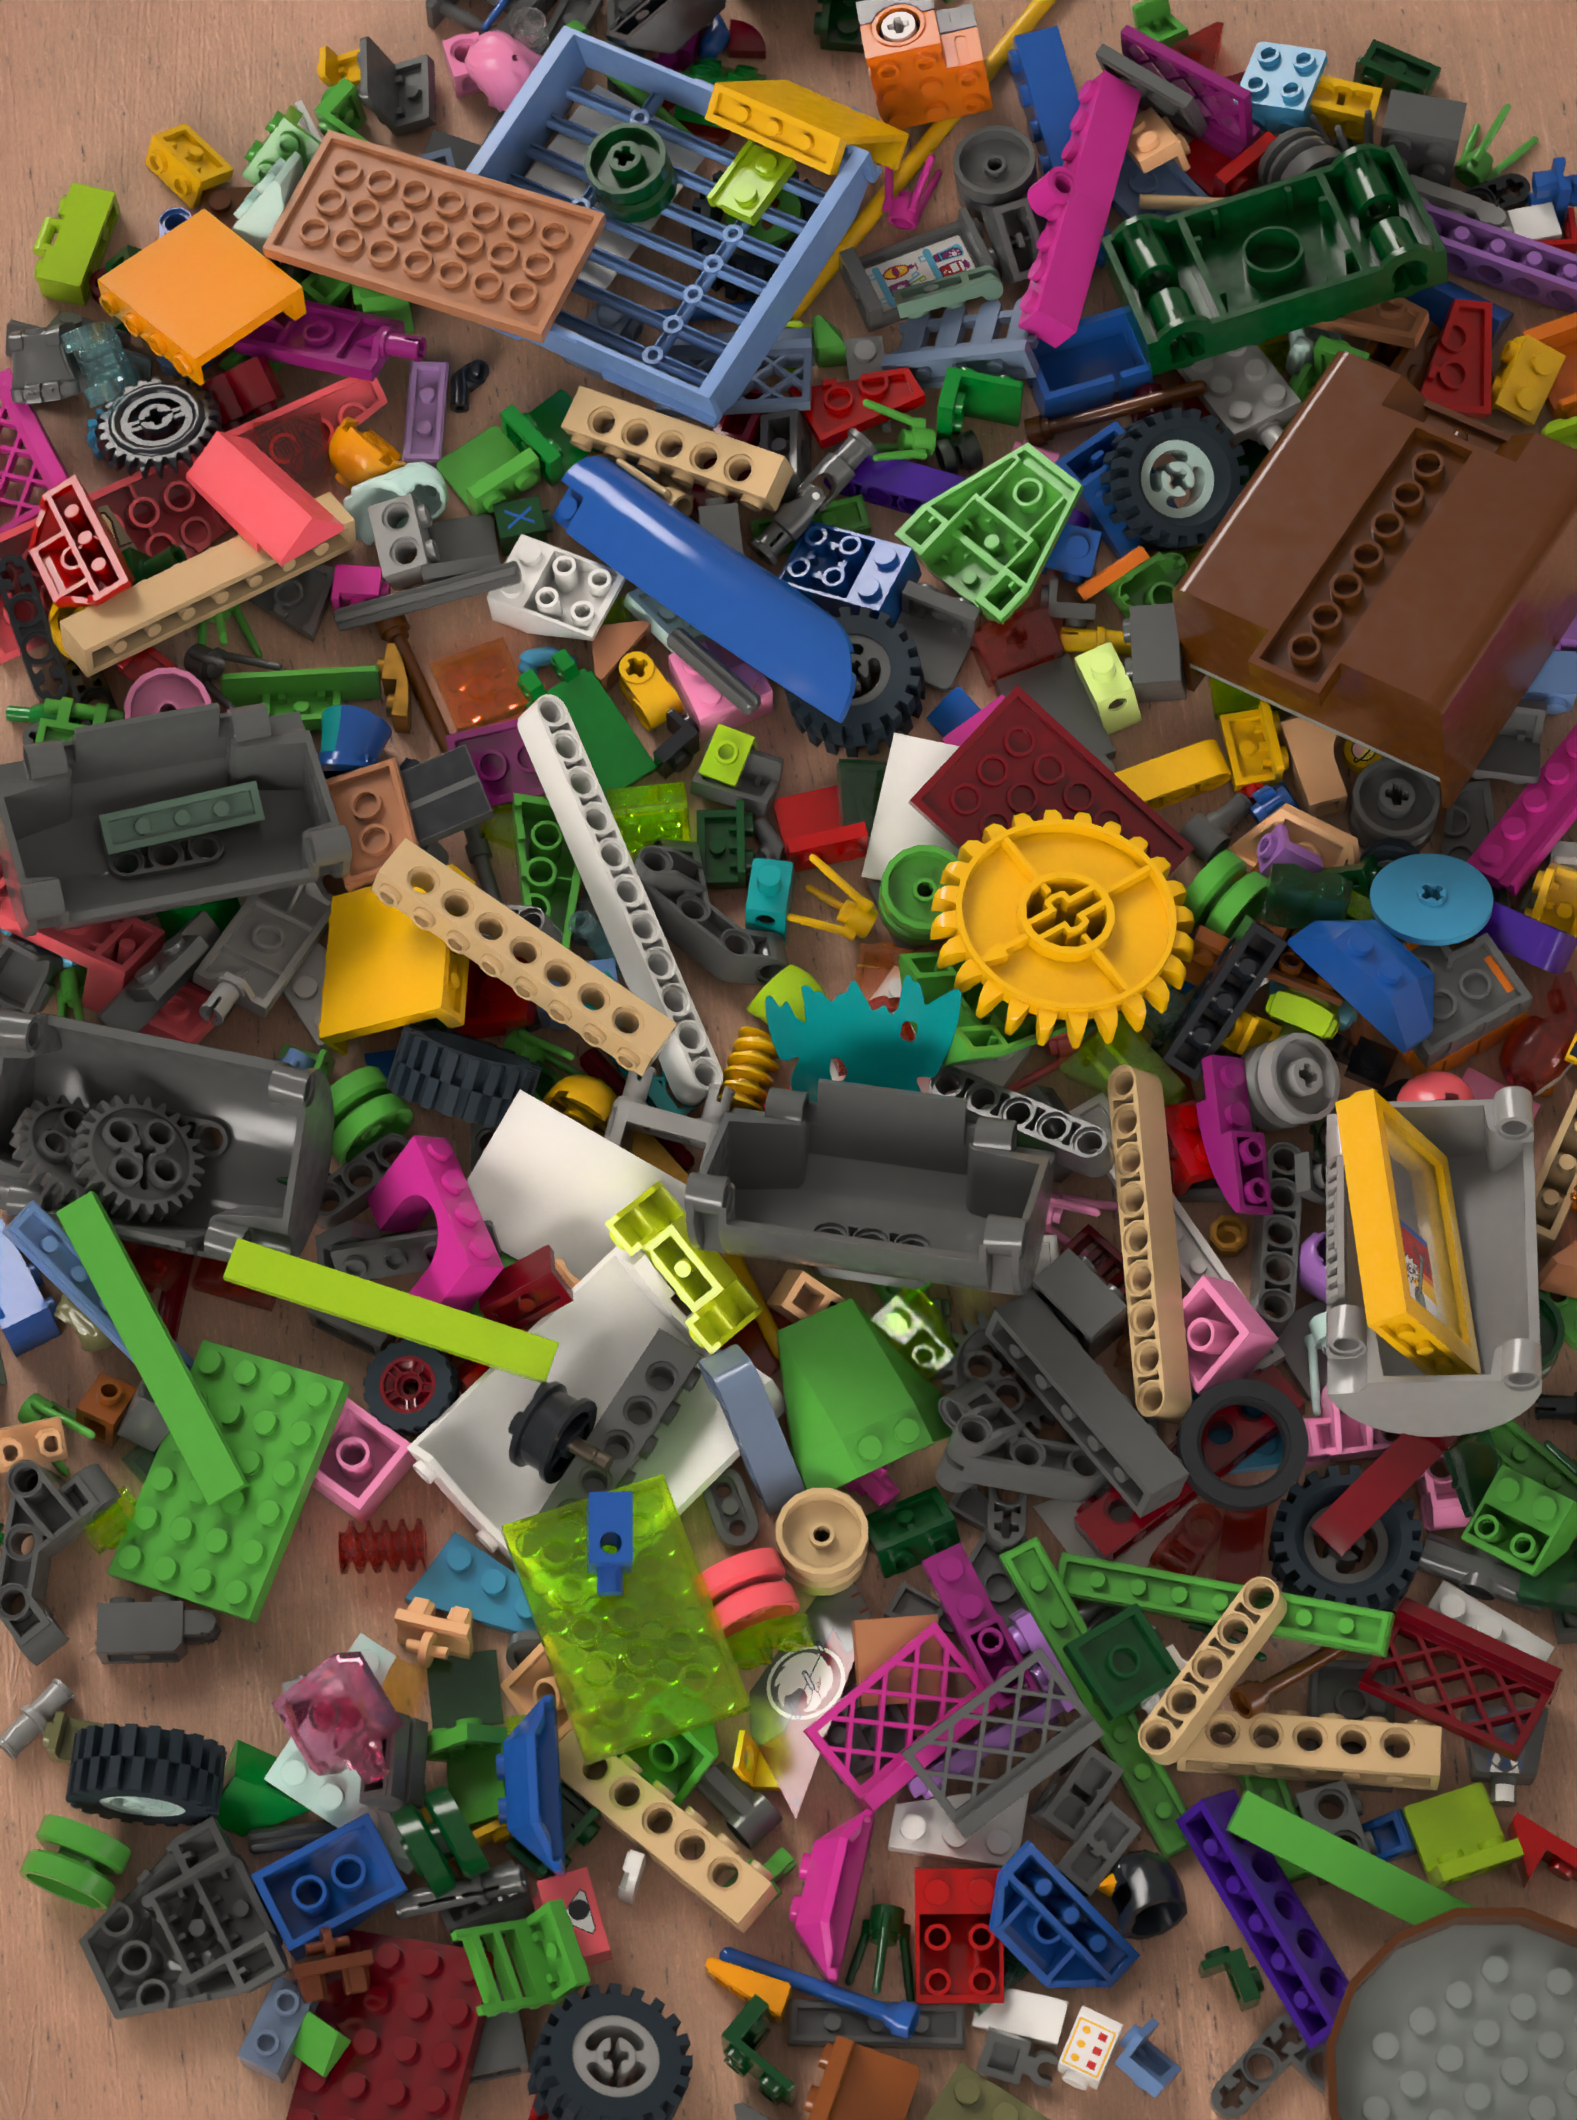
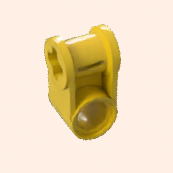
M633 651L621 659L619 663V689L647 731H651L667 722L666 713L671 708L675 709L679 714L683 713V705L677 692L665 680L647 654Z

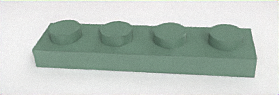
M256 781L98 815L97 820L106 856L261 822L265 820L257 783Z

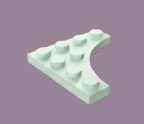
M360 1633L264 1777V1780L337 1828L369 1813L395 1866L409 1875L413 1866L399 1842L402 1840V1837L390 1813L381 1811L377 1807H370L359 1803L363 1744L365 1741V1718L376 1715L382 1685L397 1657L380 1644Z

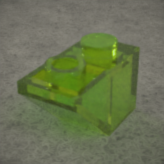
M901 1288L869 1320L926 1382L957 1354L939 1309L919 1288Z

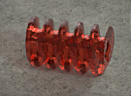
M404 1518L399 1519L396 1531L391 1530L387 1519L382 1520L379 1531L374 1530L370 1520L365 1521L362 1532L357 1531L353 1520H349L345 1533L339 1531L338 1550L341 1575L348 1573L351 1562H353L358 1574L365 1573L368 1561H370L375 1573L382 1572L385 1561L388 1562L392 1573H397L402 1560H404L409 1572L416 1571L419 1560L422 1561L424 1569L427 1570V1537L421 1518L416 1519L413 1530H409Z

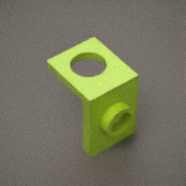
M718 723L700 766V775L736 787L751 749L759 750L756 738Z

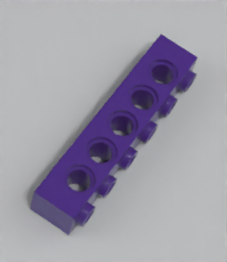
M1232 1789L1203 1798L1179 1817L1176 1823L1308 2047L1313 2049L1326 2044L1349 1981L1274 1855L1226 1830L1240 1801L1235 1790Z

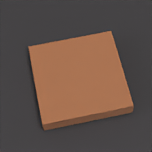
M938 1614L851 1621L856 1684H860L932 1622H936L939 1625ZM931 1636L920 1646L919 1663L941 1666V1646ZM913 1652L902 1661L912 1662ZM894 1667L888 1672L887 1691L909 1693L911 1668ZM918 1669L916 1694L939 1696L941 1672ZM880 1679L875 1684H873L869 1689L879 1690ZM860 1695L858 1697V1707L878 1706L879 1695ZM886 1696L885 1706L908 1704L909 1699ZM916 1700V1703L933 1702V1701Z

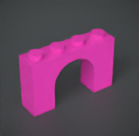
M414 1135L366 1199L380 1231L405 1232L416 1230L433 1208L438 1227L435 1255L430 1266L409 1294L469 1313L504 1266L448 1138Z

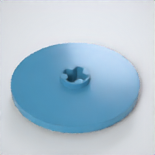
M1422 853L1399 858L1379 871L1371 885L1370 907L1375 919L1397 938L1419 945L1444 946L1467 940L1484 928L1492 914L1493 892L1485 876L1469 863L1448 855Z

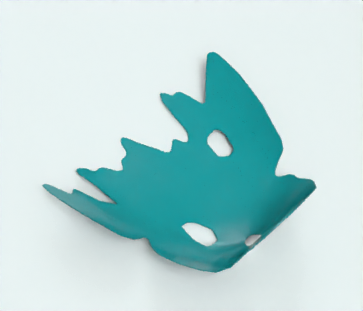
M909 974L904 978L899 1006L894 1013H890L885 1005L876 1010L871 1009L855 980L849 984L848 991L838 994L833 1001L828 1000L820 991L814 992L810 986H802L805 1023L794 1015L787 1001L779 1007L772 996H767L765 999L768 1028L778 1057L785 1061L799 1057L790 1080L791 1090L808 1092L809 1101L818 1102L819 1079L832 1080L830 1074L831 1058H838L844 1063L847 1074L844 1080H841L843 1082L921 1092L917 1078H933L939 1072L951 1047L961 1006V992L959 989L949 991L928 1005L925 1004L921 985L913 981ZM906 1021L917 1024V1033L912 1042L906 1041L900 1036L902 1024Z

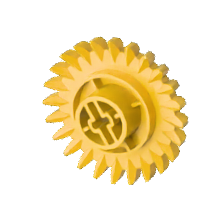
M1045 810L1043 820L1033 821L1029 815L1021 813L1013 816L1011 828L1008 830L1002 825L993 823L984 829L983 843L978 840H968L959 849V861L948 863L942 872L940 883L947 886L939 888L934 894L931 911L943 913L937 916L932 923L930 940L953 938H950L942 946L937 966L939 969H943L965 960V963L956 975L953 990L959 989L962 994L980 982L984 985L976 1008V1016L980 1019L991 1012L1002 1000L1008 1003L1004 1031L1009 1036L1018 1029L1027 1014L1031 1013L1037 1015L1036 1040L1038 1045L1044 1046L1047 1043L1058 1019L1066 1021L1067 1034L1072 1049L1079 1048L1088 1019L1093 1018L1104 1042L1110 1044L1114 1039L1118 1024V1011L1120 1010L1132 1028L1139 1032L1143 1028L1146 1017V1006L1142 997L1163 1014L1167 1009L1170 996L1166 982L1181 990L1186 977V968L1181 960L1191 963L1194 953V941L1188 935L1192 933L1195 924L1193 912L1185 906H1181L1184 904L1187 895L1183 883L1176 880L1166 881L1171 868L1166 858L1157 856L1150 859L1146 854L1149 842L1141 836L1128 840L1120 835V824L1113 821L1105 823L1103 827L1092 824V818L1088 813L1078 812L1074 820L1062 819L1061 814L1057 810Z

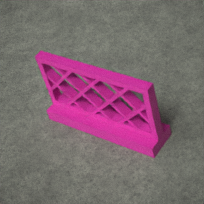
M9 367L0 372V399L2 401L0 408V434L3 427L15 429L18 431L13 447L0 445V453L10 455L4 472L0 471V506L17 510L13 520L0 527V534L38 517L41 507L28 504L34 487L50 490L70 478L32 404L12 402L10 390L12 389L13 373ZM8 414L11 420H6ZM23 444L25 445L27 450L22 449ZM18 457L33 460L34 464L29 477L13 474ZM39 473H40V475H41V477H42L43 480L37 479L38 476H39ZM10 481L25 484L20 502L4 498Z
M932 1622L803 1732L856 1797L854 1801L862 1811L865 1809L875 1811L917 1775L901 1752L983 1691L985 1686L975 1670L936 1622ZM931 1636L934 1637L943 1649L941 1666L919 1663L920 1646ZM913 1652L912 1662L902 1661ZM949 1657L957 1667H949ZM894 1667L911 1668L909 1693L887 1691L888 1672ZM918 1669L941 1672L939 1696L916 1694ZM948 1672L963 1674L974 1689L962 1699L946 1697ZM880 1679L879 1690L869 1689L873 1684H875ZM860 1695H879L877 1720L854 1718L855 1702ZM886 1696L909 1699L907 1723L884 1721ZM991 1697L989 1698L987 1715L997 1707ZM916 1700L938 1702L937 1720L931 1726L914 1724ZM945 1703L955 1704L945 1713ZM983 1703L970 1713L982 1714ZM848 1706L847 1717L837 1716ZM962 1718L954 1726L953 1742L959 1740L981 1720ZM829 1721L846 1723L844 1748L828 1746L818 1731ZM854 1724L876 1726L874 1751L851 1749ZM883 1727L906 1729L905 1746L899 1753L881 1752ZM949 1729L936 1739L947 1741ZM913 1730L923 1731L912 1741ZM928 1744L916 1753L915 1757L926 1768L946 1751V1746ZM835 1753H844L843 1763ZM851 1754L873 1757L872 1775L861 1785L849 1772ZM881 1758H891L880 1768Z

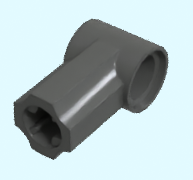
M723 1760L711 1767L696 1785V1789L726 1819L725 1823L734 1836L750 1850L783 1820L771 1802L761 1793H754Z

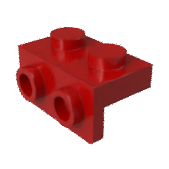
M1196 1099L1164 1106L1172 1191L1176 1197L1185 1195L1192 1183L1215 1178L1202 1141L1196 1103L1198 1102Z

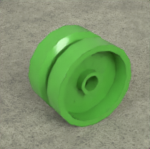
M916 845L902 850L889 861L881 879L878 911L884 926L895 938L910 945L930 946L946 940H930L932 923L937 916L943 913L931 911L936 891L947 886L940 883L944 868L950 862L959 861L951 852L938 846ZM919 894H925L928 897H922Z
M1226 849L1215 856L1195 877L1186 890L1185 902L1181 906H1185L1193 912L1195 924L1192 932L1199 925H1202L1230 939L1246 914L1255 920L1259 918L1269 903L1275 885L1257 871L1245 875L1247 863L1231 850Z
M367 1066L357 1069L330 1086L334 1105L332 1155L341 1167L387 1134L397 1133L404 1136L412 1124L414 1117L412 1110L401 1096L393 1094L392 1090L387 1089V1078L378 1067Z
M45 1815L35 1836L41 1846L47 1850L37 1849L29 1851L20 1868V1875L43 1890L73 1903L96 1910H108L117 1889L110 1878L105 1875L114 1876L124 1873L132 1855L131 1849L117 1839L88 1825L58 1815Z

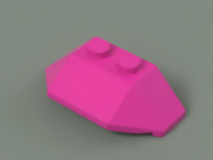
M865 1809L814 1841L812 1854H803L798 1878L805 1880L802 1896L794 1895L789 1914V1921L796 1922V1937L824 1981L837 1986L875 1823V1811Z

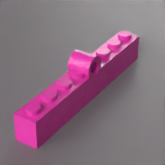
M1103 71L1093 81H1086L1080 89L1078 100L1081 102L1078 111L1070 123V129L1072 130L1070 141L1064 147L1061 158L1064 160L1063 166L1052 168L1035 182L1027 193L1030 207L1036 214L1046 218L1047 223L1036 244V248L1039 249L1037 259L1028 272V279H1030L1028 291L1024 294L1019 304V309L1022 312L1018 327L1032 335H1036L1037 338L1054 348H1057L1077 332L1099 252L1101 237H1103L1142 94L1139 90L1107 71Z

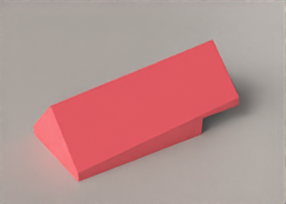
M217 431L186 474V480L256 552L264 549L280 566L344 531V525L249 439Z

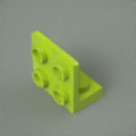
M1482 1782L1407 1805L1402 1810L1429 1884L1439 1889L1512 1865L1524 1855L1518 1838L1505 1841Z

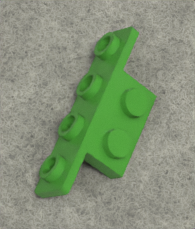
M376 665L222 674L220 679L222 695L226 696L236 707L263 702L267 707L269 716L299 711L305 730L310 731L322 730L321 715L328 707L342 705L343 701L380 699L382 694L379 668Z

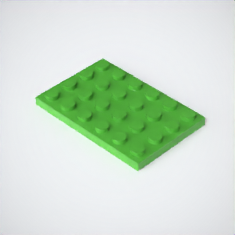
M203 1339L190 1373L249 1485L215 1506H208L169 1431L160 1443L107 1573L114 1578L256 1624L351 1387L340 1380Z

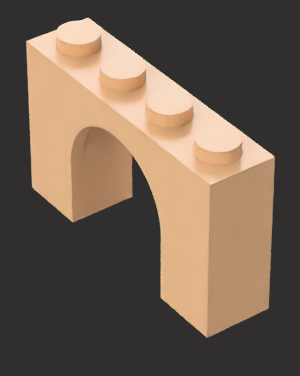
M1295 715L1280 722L1281 734H1278V741L1280 746H1286L1289 756L1288 772L1302 811L1318 819L1344 813L1348 794L1334 757V751L1346 738ZM1436 780L1439 788H1441L1440 782Z

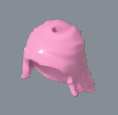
M493 30L479 35L473 41L466 55L465 63L471 79L476 82L478 88L488 97L489 107L497 108L498 112L501 113L507 110L542 56L526 47L523 43L513 39L510 34Z

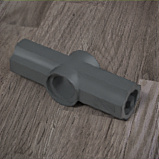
M1430 1532L1417 1567L1418 1570L1459 1584V1588L1463 1592L1482 1600H1494L1497 1598L1538 1613L1551 1578V1576L1544 1573L1533 1577L1475 1546L1471 1548Z

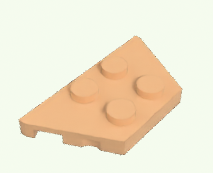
M1287 803L1227 847V849L1247 863V872L1257 871L1260 873L1257 856L1258 843L1265 834H1270L1281 823L1287 826L1291 842L1322 857L1323 869L1360 863L1358 838ZM1317 875L1299 894L1267 878L1275 886L1327 911Z

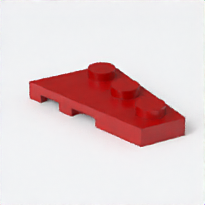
M1455 299L1450 303L1419 392L1427 400L1462 415L1486 419L1491 415L1492 302Z
M905 367L865 373L856 380L837 382L836 378L822 380V385L812 386L811 410L799 412L821 449H824L847 439V432L850 428L863 432L893 419L863 406V400L868 399L901 413H906L926 404V398L910 369ZM792 386L788 389L790 397H802V392Z

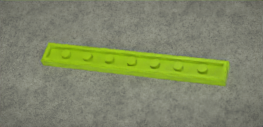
M240 1238L236 1240L223 1276L225 1281L538 1383L547 1381L559 1342Z

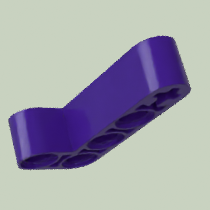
M1494 900L1489 921L1481 931L1472 936L1478 938L1488 933L1498 949L1561 976L1577 945V937Z

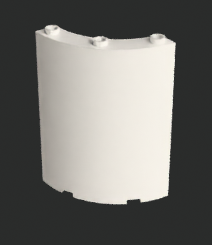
M617 1246L571 1289L574 1301L542 1317L528 1331L529 1333L559 1342L547 1382L557 1381L563 1384L567 1389V1394L577 1400L588 1398L595 1402L597 1417L594 1427L659 1328L701 1353V1360L710 1356L705 1348L699 1347L692 1340L689 1328L684 1323L694 1313L690 1312L686 1316L670 1299L675 1292L658 1273L647 1256L640 1251L630 1256L626 1250H622ZM719 1348L713 1354L721 1351V1349ZM490 1367L407 1447L408 1451L417 1461L413 1468L428 1484L434 1482L456 1508L478 1530L475 1537L489 1552L493 1553L497 1549L520 1572L542 1590L540 1595L554 1610L559 1611L563 1607L577 1617L599 1596L597 1595V1574L587 1573V1553L580 1564L572 1561L567 1570L563 1571L522 1545L526 1531L559 1482L548 1484L540 1479L538 1470L529 1465L518 1467L511 1463L509 1459V1447L513 1436L508 1432L509 1425L519 1411L524 1412L541 1383ZM756 1368L778 1419L786 1411L784 1396L772 1378ZM702 1375L691 1392L684 1389L676 1400L681 1407L671 1424L666 1426L662 1423L654 1434L659 1441L649 1458L645 1461L639 1457L632 1468V1471L637 1473L627 1492H633V1561L741 1455L720 1403L710 1392ZM655 1376L650 1379L651 1385L657 1390L665 1391L672 1387L670 1381L663 1376ZM633 1410L627 1414L629 1420L637 1425H643L650 1421L648 1415L641 1410ZM611 1444L605 1448L606 1453L613 1456L614 1459H622L627 1456L626 1449L619 1444ZM589 1478L582 1483L588 1492H602L605 1490L604 1484L596 1478ZM565 1513L560 1517L562 1524L568 1528H577L583 1524L580 1516L575 1513ZM605 1545L602 1547L606 1553L613 1554L617 1552L614 1546Z

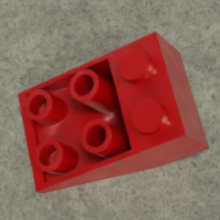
M1001 1866L914 1867L916 2004L1004 2003V1945L989 1930L997 1874L1001 1870Z

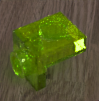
M124 1486L118 1490L122 1497L110 1509L85 1527L88 1543L98 1555L108 1548L110 1550L117 1548L120 1541L129 1533L126 1526L134 1518L136 1512L134 1507L137 1501Z

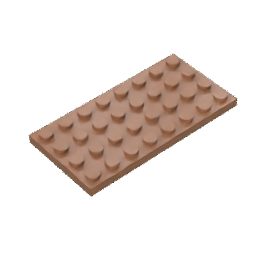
M328 130L262 249L267 258L543 343L607 222L605 213Z

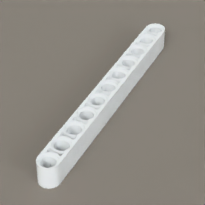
M545 694L540 696L518 718L517 726L629 991L677 1023L669 1042L657 1057L676 1099L684 1105L695 1106L707 1098L710 1084L722 1085L724 1076L721 1066L640 877L636 872L634 863L569 711L560 698L552 694Z

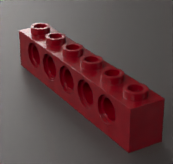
M1271 1365L1264 1372L1259 1368L1245 1378L1264 1382L1277 1388L1295 1404L1302 1416L1305 1414V1401L1274 1365ZM1232 1405L1220 1409L1207 1420L1202 1431L1201 1450L1207 1466L1217 1477L1222 1479L1258 1449L1280 1434L1277 1425L1266 1413L1260 1418L1250 1419L1242 1413V1410L1247 1405ZM1222 1429L1228 1431L1232 1438L1228 1443L1218 1445L1213 1443L1209 1436L1213 1431ZM1176 1439L1167 1447L1174 1455L1177 1456ZM1186 1481L1178 1498L1140 1518L1110 1483L1109 1487L1111 1490L1099 1499L1096 1496H1092L1076 1510L1078 1515L1074 1517L1075 1529L1100 1559L1115 1562L1199 1497V1495ZM1117 1506H1126L1133 1512L1132 1516L1123 1522L1113 1520L1109 1514Z

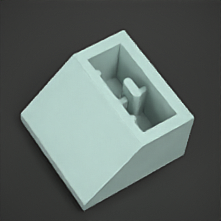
M295 151L287 161L280 157L266 173L262 181L258 182L250 191L243 203L233 214L238 220L231 230L262 255H264L262 248L304 174L302 158L299 153Z

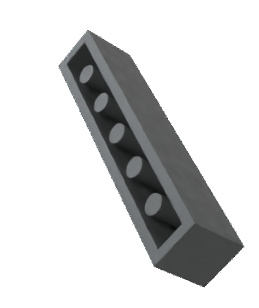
M1034 1290L995 1308L985 1335L1135 1513L1141 1518L1178 1498L1190 1474L1183 1466L1181 1459L1168 1449L1159 1438L1156 1430L1150 1424H1147L1134 1409L1129 1398L1116 1388L1106 1376L1104 1369L1094 1362L1081 1347L1077 1337L1069 1332L1058 1320L1052 1308L1043 1302Z

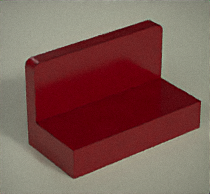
M546 1245L503 1268L480 1297L479 1307L486 1319L516 1329H522L574 1301L573 1291L556 1270L554 1251L550 1245Z

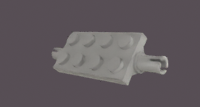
M1248 345L1198 361L1187 368L1177 369L1187 383L1196 380H1203L1207 383V392L1197 397L1209 413L1220 420L1218 424L1222 429L1229 427L1235 434L1230 439L1234 445L1246 439H1251L1260 445H1265L1270 451L1284 431V425L1287 420L1295 415L1302 404L1301 400L1258 345Z
M325 875L319 876L315 883L249 895L194 972L193 983L212 992L205 1004L199 1009L201 1017L206 1022L215 1013L216 1016L211 1024L221 1025L234 1004L265 1018L329 927L328 919L331 913L333 895L329 894L323 885Z

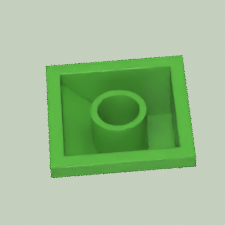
M681 1681L653 1697L613 1754L620 1758L624 1753L634 1760L643 1769L640 1776L651 1785L655 1780L661 1782L675 1795L672 1802L680 1808L719 1755L712 1711Z

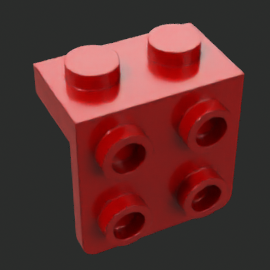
M1266 132L1234 160L1200 139L1195 138L1188 144L1190 153L1186 155L1190 169L1185 171V173L1208 197L1227 198L1246 192L1250 186L1259 180L1258 169L1261 157L1276 137L1271 132Z
M840 784L778 798L774 801L773 809L780 836L785 845L787 861L794 863L795 872L817 868L809 860L811 854H815L827 865L866 857L868 832L865 821H859L851 788L848 785Z

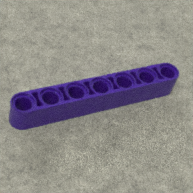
M841 444L836 446L835 451L841 446ZM868 455L854 470L855 476L839 494L848 497L862 494L865 502L913 515L920 506L967 478L903 459L874 461L873 456ZM824 477V485L831 489L828 479ZM1073 509L1067 523L1088 528L1090 520L1086 514Z

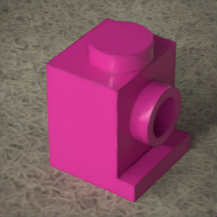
M335 564L331 594L334 613L338 608L391 594L390 583L385 582L381 567Z

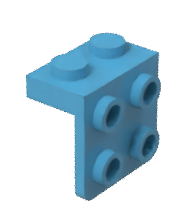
M1260 42L1256 45L1240 86L1251 91L1252 123L1260 127L1261 132L1269 131L1282 134L1296 127H1310L1314 129L1309 120V116L1313 114L1310 102L1328 61L1326 52L1319 49L1271 42Z

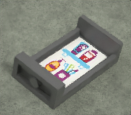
M964 207L958 210V219L955 222L858 257L854 247L839 252V273L870 333L908 318L900 319L892 291L981 266L990 265L997 270L999 269V262L993 248L987 249L982 240L984 239V233L979 220L976 217L972 219L967 208Z

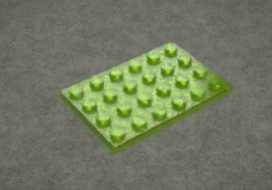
M664 1474L608 1491L633 1492V1564L630 1573H623V1594L619 1596L597 1595V1574L587 1573L586 1506L588 1498L501 1525V1533L586 1765L748 1712L751 1709V1703ZM605 1545L602 1547L606 1553L613 1554L617 1552L614 1546Z

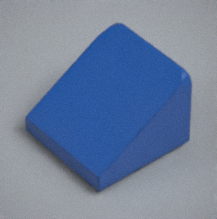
M957 686L927 716V720L944 737L981 709L960 686Z
M1403 1809L1394 1810L1361 1824L1363 1831H1370L1377 1851L1376 1857L1388 1863L1418 1854L1405 1820Z

